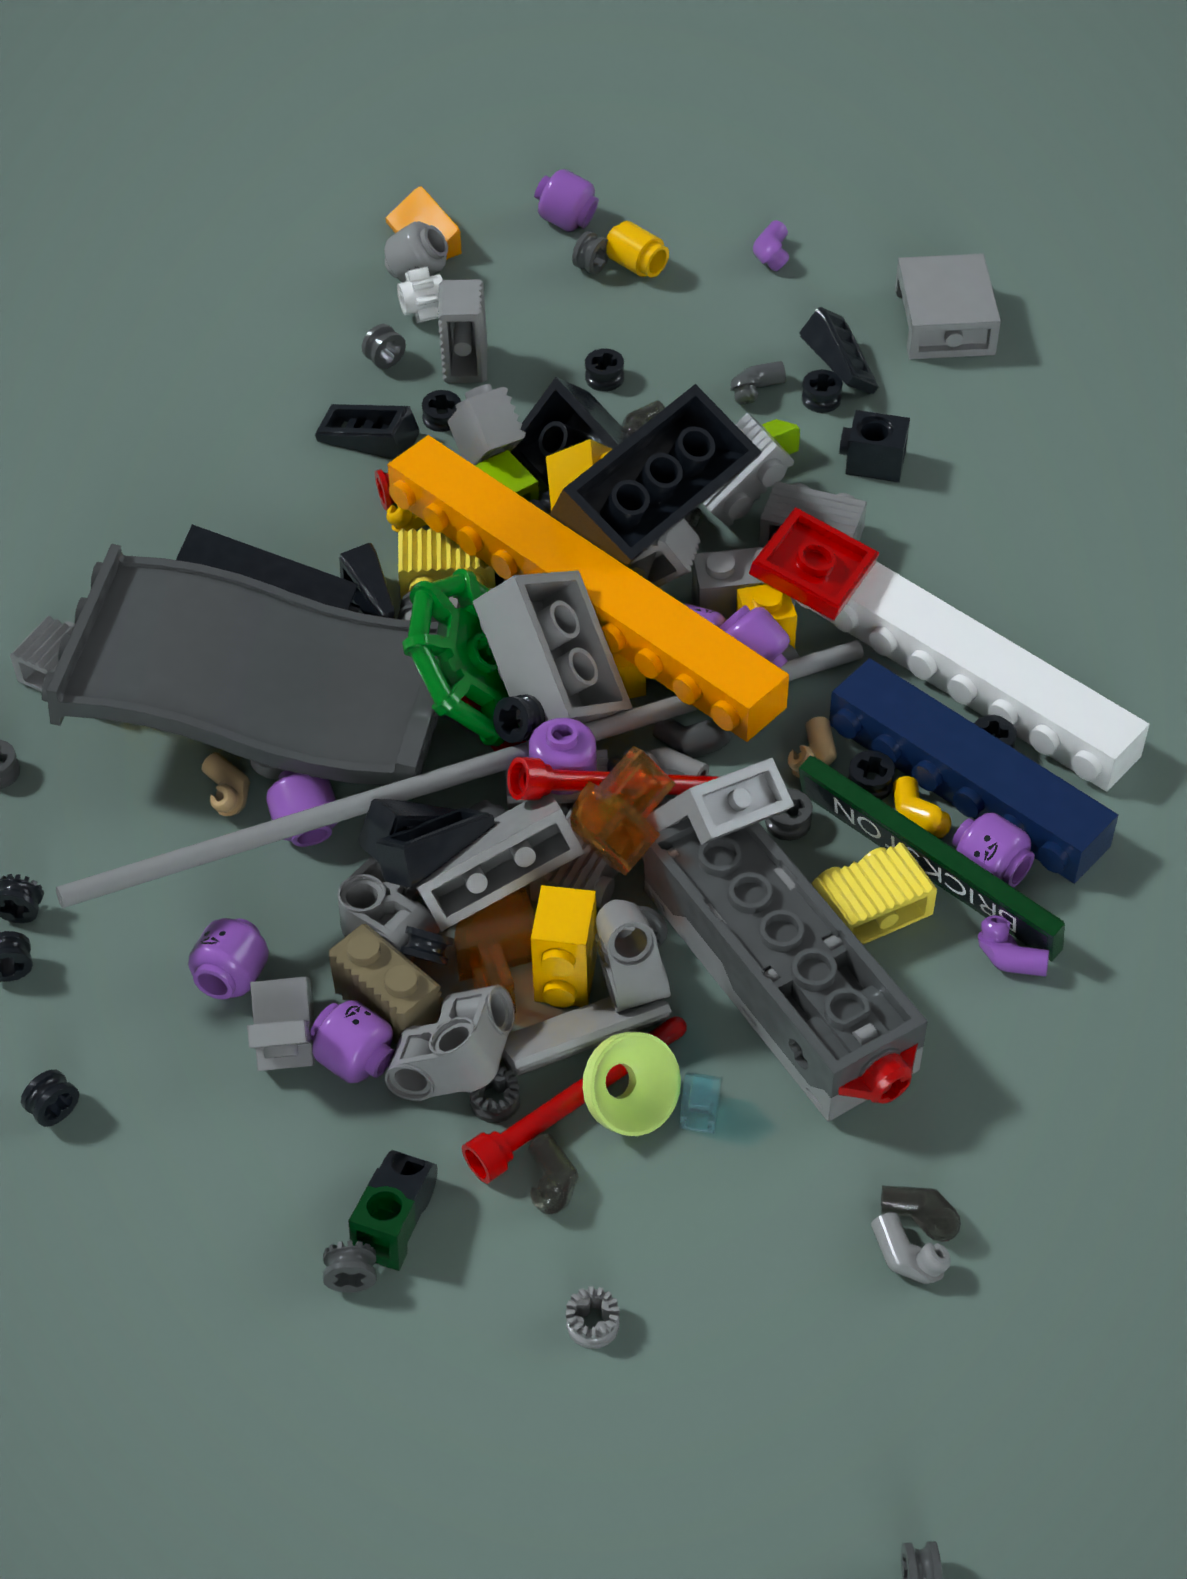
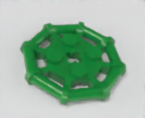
M458 569L452 576L433 582L420 581L410 591V601L413 605L408 638L402 642L404 654L410 656L434 701L432 709L438 716L445 714L478 734L485 745L500 746L504 743V740L496 732L493 714L497 703L504 697H509L498 673V666L486 635L481 629L480 620L473 604V600L491 589L477 581L476 575L472 571ZM450 597L458 599L459 608H455L449 600ZM432 617L438 621L437 635L429 634ZM465 696L480 705L482 713L461 699Z

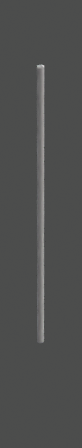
M854 640L789 660L781 669L789 674V681L859 660L863 657V647L858 640ZM673 696L588 722L585 725L590 728L596 741L699 709L693 705L685 704L677 696ZM529 741L57 886L56 894L62 908L69 907L368 813L373 799L408 801L507 770L514 758L529 757Z

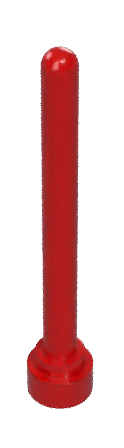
M516 757L508 769L507 785L510 795L515 800L537 801L543 796L550 794L551 791L680 795L689 788L719 777L552 769L549 764L544 763L540 758Z
M673 1016L648 1034L658 1037L669 1046L686 1033L687 1024L683 1018ZM615 1065L609 1070L606 1076V1088L628 1074L623 1065ZM583 1077L502 1133L493 1131L490 1134L481 1132L463 1144L462 1153L464 1159L477 1178L483 1183L488 1184L508 1170L507 1163L513 1160V1152L585 1103L582 1087Z

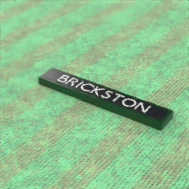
M810 755L799 767L801 791L811 801L880 847L888 849L890 846L895 847L899 842L904 843L933 883L984 917L997 915L1006 918L1010 922L1009 934L1030 948L1049 950V960L1051 962L1063 950L1065 931L1063 920L815 756L812 757Z

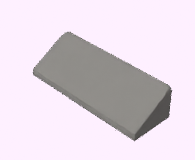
M607 997L509 1033L502 1058L507 1071L511 1070L513 1076L517 1077L598 1047L604 1040L613 1035L624 1032H638L657 1025L669 1017V1013L672 1011L669 1004L664 999L616 1012L611 998Z

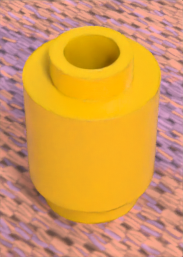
M623 221L619 225L614 226L607 235L606 253L608 258L638 276L653 278L658 276L665 268L669 259V250L664 246L663 240L635 223Z

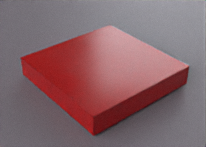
M795 507L753 561L749 575L835 621L875 565L879 552Z

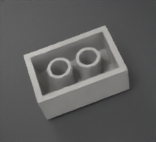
M579 570L514 575L473 600L481 629L486 635L498 666V673L504 682L509 697L526 694L534 696L544 709L545 722L554 718H570L585 724L633 709ZM517 710L516 719H521V721L518 724L520 727H522V718H517V716L521 714L520 710Z

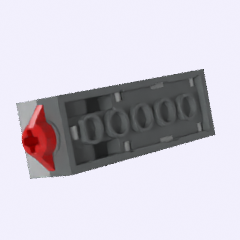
M688 817L645 839V893L828 1122L866 1100L880 1104L889 1103L908 1088L911 1083L912 1074L920 1070L928 1021L759 822L701 845Z

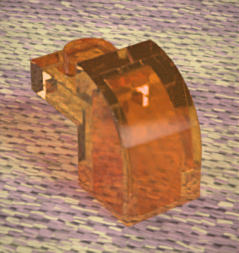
M633 746L599 786L589 781L583 788L571 812L570 823L572 830L611 868L626 876L661 835L645 819L676 783L643 750Z
M525 887L458 922L454 937L459 982L472 978L475 989L498 984L504 986L512 998L515 1013V988L509 968L532 962L531 934L535 913Z

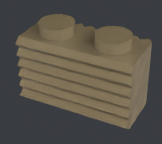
M361 924L329 950L335 993H341L343 1000H353L362 1003L389 1022L393 1030L394 1044H397L400 1034L408 1027L438 1023L442 1012V998L440 997L442 992L439 991L441 986L370 926Z

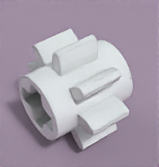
M428 267L409 270L408 273H405L407 282L397 284L398 298L403 314L405 316L415 314L417 323L437 319L439 283L443 281L441 275L430 276Z

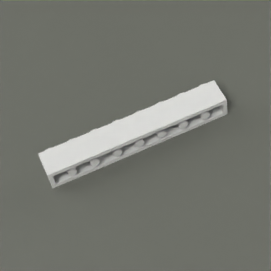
M877 561L835 621L797 601L802 607L814 611L833 623L839 630L848 632L866 643L878 654L887 656L905 667L917 678L926 680L944 691L956 702L970 707L983 716L997 715L1008 720L1014 725L1018 738L1033 746L1039 753L1048 755L1074 771L1081 779L1092 782L1106 792L1142 756L1149 723Z

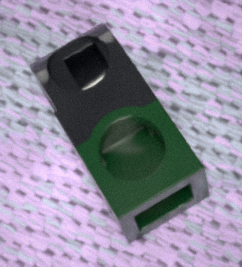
M395 1150L388 1152L380 1168H377L348 1220L350 1241L353 1240V1246H355L357 1241L363 1242V1245L366 1243L370 1244L371 1248H375L376 1264L399 1271L408 1253L407 1243L422 1212L427 1208L432 1197L437 1179V1164Z

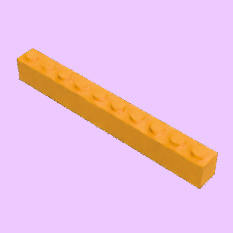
M430 435L421 439L387 464L390 483L389 493L397 506L404 510L408 509L424 520L433 531L446 535L459 544L468 555L478 557L491 566L503 579L507 580L514 575L579 570L611 653H618L634 664L644 676L657 680L673 691L682 702L695 706L711 717L721 729L731 731L748 742L787 708L789 674Z

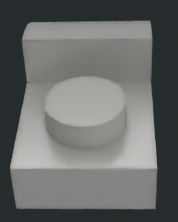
M308 977L250 982L254 1024L247 1025L249 1048L256 1049L257 1070L265 1071L314 1066L313 1041L310 1030L315 1022L311 979Z

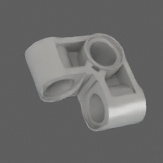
M371 855L338 888L340 926L345 937L361 924H367L400 951L401 946H405L409 942V935L405 933L407 926L435 934L439 933L440 928L431 912L421 903L415 901L420 895L416 885L408 888L386 882L382 875L380 863ZM402 953L411 962L416 958L414 956Z
M614 899L606 903L599 910L595 919L597 930L595 941L605 984L615 1011H624L670 997V986L659 954L656 936L641 908L635 903L625 900Z
M498 984L449 994L443 1001L438 1023L411 1026L404 1029L400 1034L385 1075L387 1087L402 1099L422 1101L434 1096L457 1092H473L489 1084L499 1071L500 1059L509 1032H511L515 1021L513 1001L504 986Z

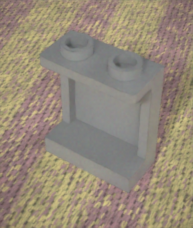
M984 254L898 258L895 291L898 297L903 298L908 321L907 352L909 359L996 355L1001 320Z
M769 758L689 788L628 828L644 862L645 839L688 817L702 845L784 813L795 805L773 758Z

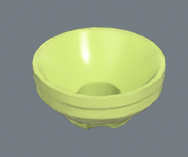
M624 1032L609 1037L593 1051L587 1061L582 1086L585 1103L595 1120L610 1131L625 1136H641L651 1133L661 1127L670 1117L680 1095L681 1076L674 1053L666 1043L648 1033ZM621 1064L628 1072L629 1084L623 1094L613 1097L606 1088V1076L612 1067Z

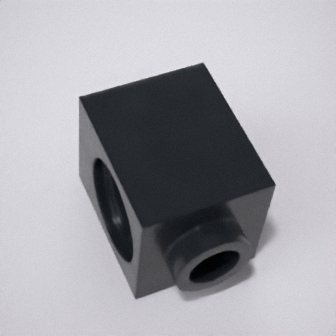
M856 410L852 428L843 427L839 454L847 455L845 474L900 482L907 450L910 418Z

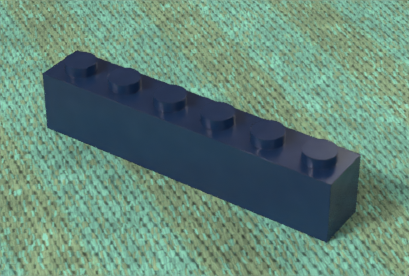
M871 658L865 661L832 691L829 721L831 726L840 735L854 740L867 750L880 751L888 755L894 762L895 768L907 776L917 779L918 785L921 788L932 791L951 803L964 816L976 820L985 813H996L1013 823L1029 835L1031 839L1030 851L1034 853V858L1040 861L1047 870L1058 873L1075 884L1111 847L1119 816L1117 813Z

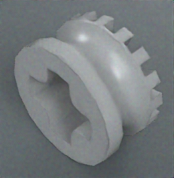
M588 1286L587 1290H584V1288L579 1289V1293H574L571 1296V1300L566 1305V1328L570 1338L577 1345L588 1349H598L607 1346L615 1339L619 1331V1307L616 1298H613L609 1291L606 1293L601 1287L594 1289V1286ZM591 1308L600 1309L604 1321L598 1322L595 1327H592V1330H588V1326L584 1327V1318L580 1316H588Z

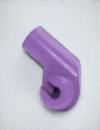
M778 220L772 221L759 235L753 245L754 255L762 264L767 263L772 271H778L789 260V254L781 248L783 245L781 242L788 235V230Z
M988 916L982 921V931L978 934L979 946L997 969L1011 973L1047 976L1049 950L1019 946L1012 935L1009 934L1010 922L1002 916Z

